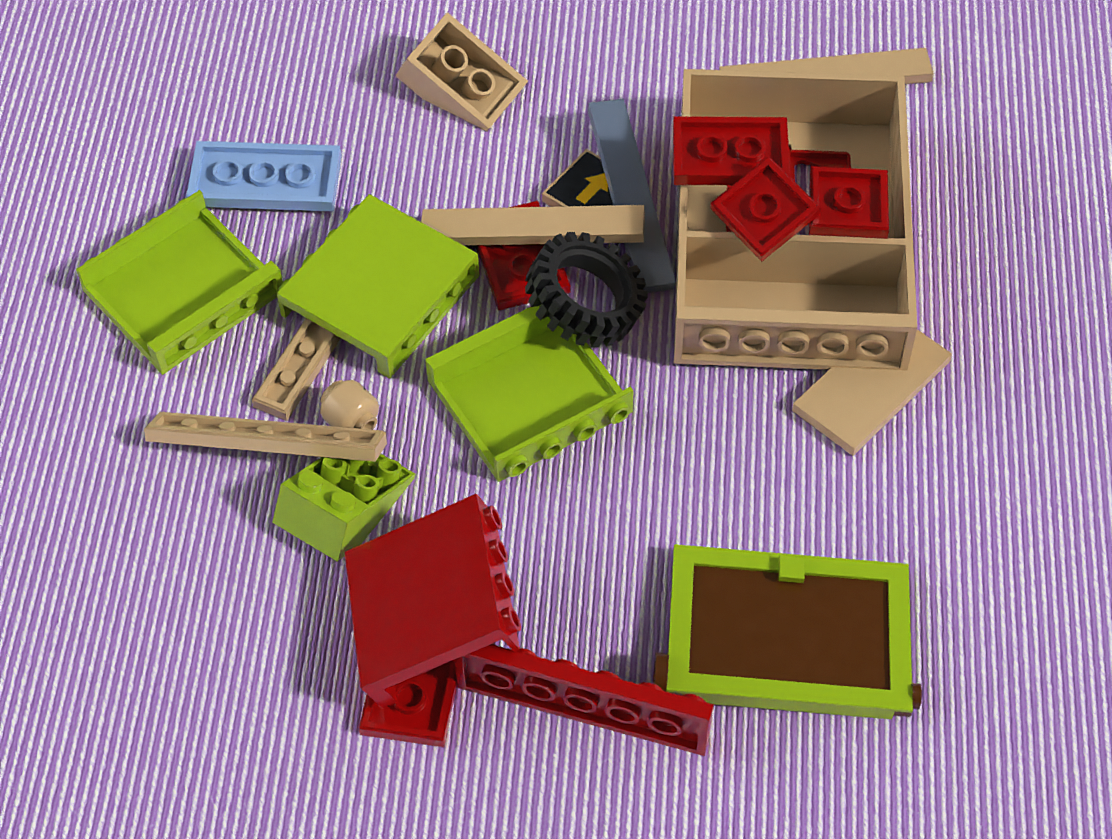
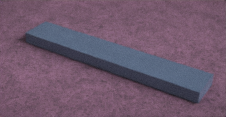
M624 99L590 102L587 111L613 205H644L645 207L644 242L624 243L626 253L632 258L629 262L630 267L638 266L641 272L637 278L645 279L646 286L643 290L648 291V293L673 290L676 284L625 101Z

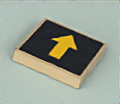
M586 149L542 193V202L551 207L613 206L600 156Z

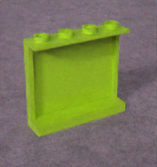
M200 190L180 200L166 212L152 218L144 226L127 237L119 239L113 246L96 257L88 259L82 266L76 269L85 294L162 375L277 298L276 293L283 283L280 268L272 261L264 265L206 208L203 193Z
M369 194L360 204H356L350 210L348 217L337 229H332L328 233L325 242L315 253L309 254L304 259L301 268L280 285L276 293L281 316L286 318L292 311H295L375 357L378 372L390 379L480 276L478 253Z
M540 306L529 307L425 359L429 384L498 482L508 477L519 476L532 464L542 459L555 457L563 448L576 441L589 439L597 430L611 423H620L633 412L634 390L631 386L622 390L587 342L584 346L576 344L575 334H572L567 341L560 337L564 331L563 328L558 326L552 332L546 327L551 319L546 317L540 321L536 316Z

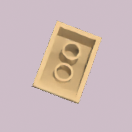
M448 12L409 55L395 75L422 99L485 131L489 130L528 83V80Z

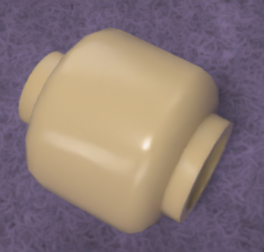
M339 380L332 383L323 392L320 414L330 426L370 430L375 428L377 424L376 417L379 411L378 401L359 382L355 380Z

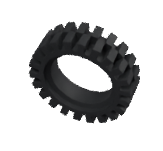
M567 232L565 237L562 234H558L552 241L549 239L529 268L525 279L528 282L525 290L526 294L532 295L528 302L531 307L540 306L536 312V316L540 321L546 317L551 319L546 327L552 332L558 326L564 329L560 337L568 341L571 335L575 334L576 344L584 346L589 339L591 347L599 348L602 342H604L606 347L611 346L616 340L620 342L624 339L645 310L647 305L645 301L648 298V291L643 290L646 286L645 279L637 278L641 272L637 265L627 266L632 259L627 253L623 254L620 258L615 254L619 249L615 244L612 243L609 249L603 247L605 239L597 236L592 243L590 242V233L582 232L577 239L575 232ZM564 267H576L594 274L613 293L616 301L615 310L598 312L579 305L561 288L557 278V270Z

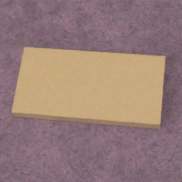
M917 329L908 370L831 367L793 403L792 411L854 456L951 361L952 353Z

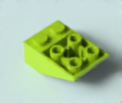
M382 454L379 455L376 462L321 457L281 483L272 523L338 562L345 557V551L363 543L415 479L416 474L401 466L399 462L389 459Z

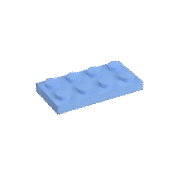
M196 141L186 198L200 190L203 193L206 207L334 211L342 156L341 147L338 145Z

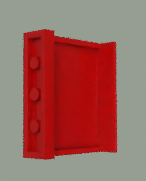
M477 494L345 551L360 688L381 708L397 702L395 684L494 642L503 640L513 652L520 650L517 632L521 630V624L516 611L512 607L510 598L514 596L515 592L504 563L508 562V554L498 533V530L502 529V522L497 510L492 505L488 507Z

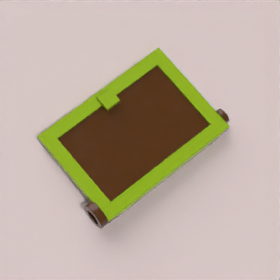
M674 544L668 653H655L653 684L661 687L663 691L677 695L694 694L703 698L707 703L716 705L892 719L893 716L911 717L913 709H920L922 687L919 683H912L909 564Z

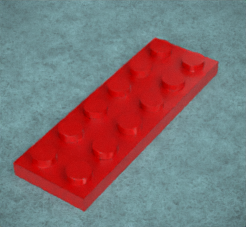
M494 643L455 659L457 686L459 689L705 756L709 742L714 704L707 703L697 695H677L663 691L661 687L653 683L641 682L637 684L622 680L618 675L609 671L593 672L579 668L575 663L565 659L552 661L538 657L528 649L520 648L519 651L513 652L512 649L497 646Z

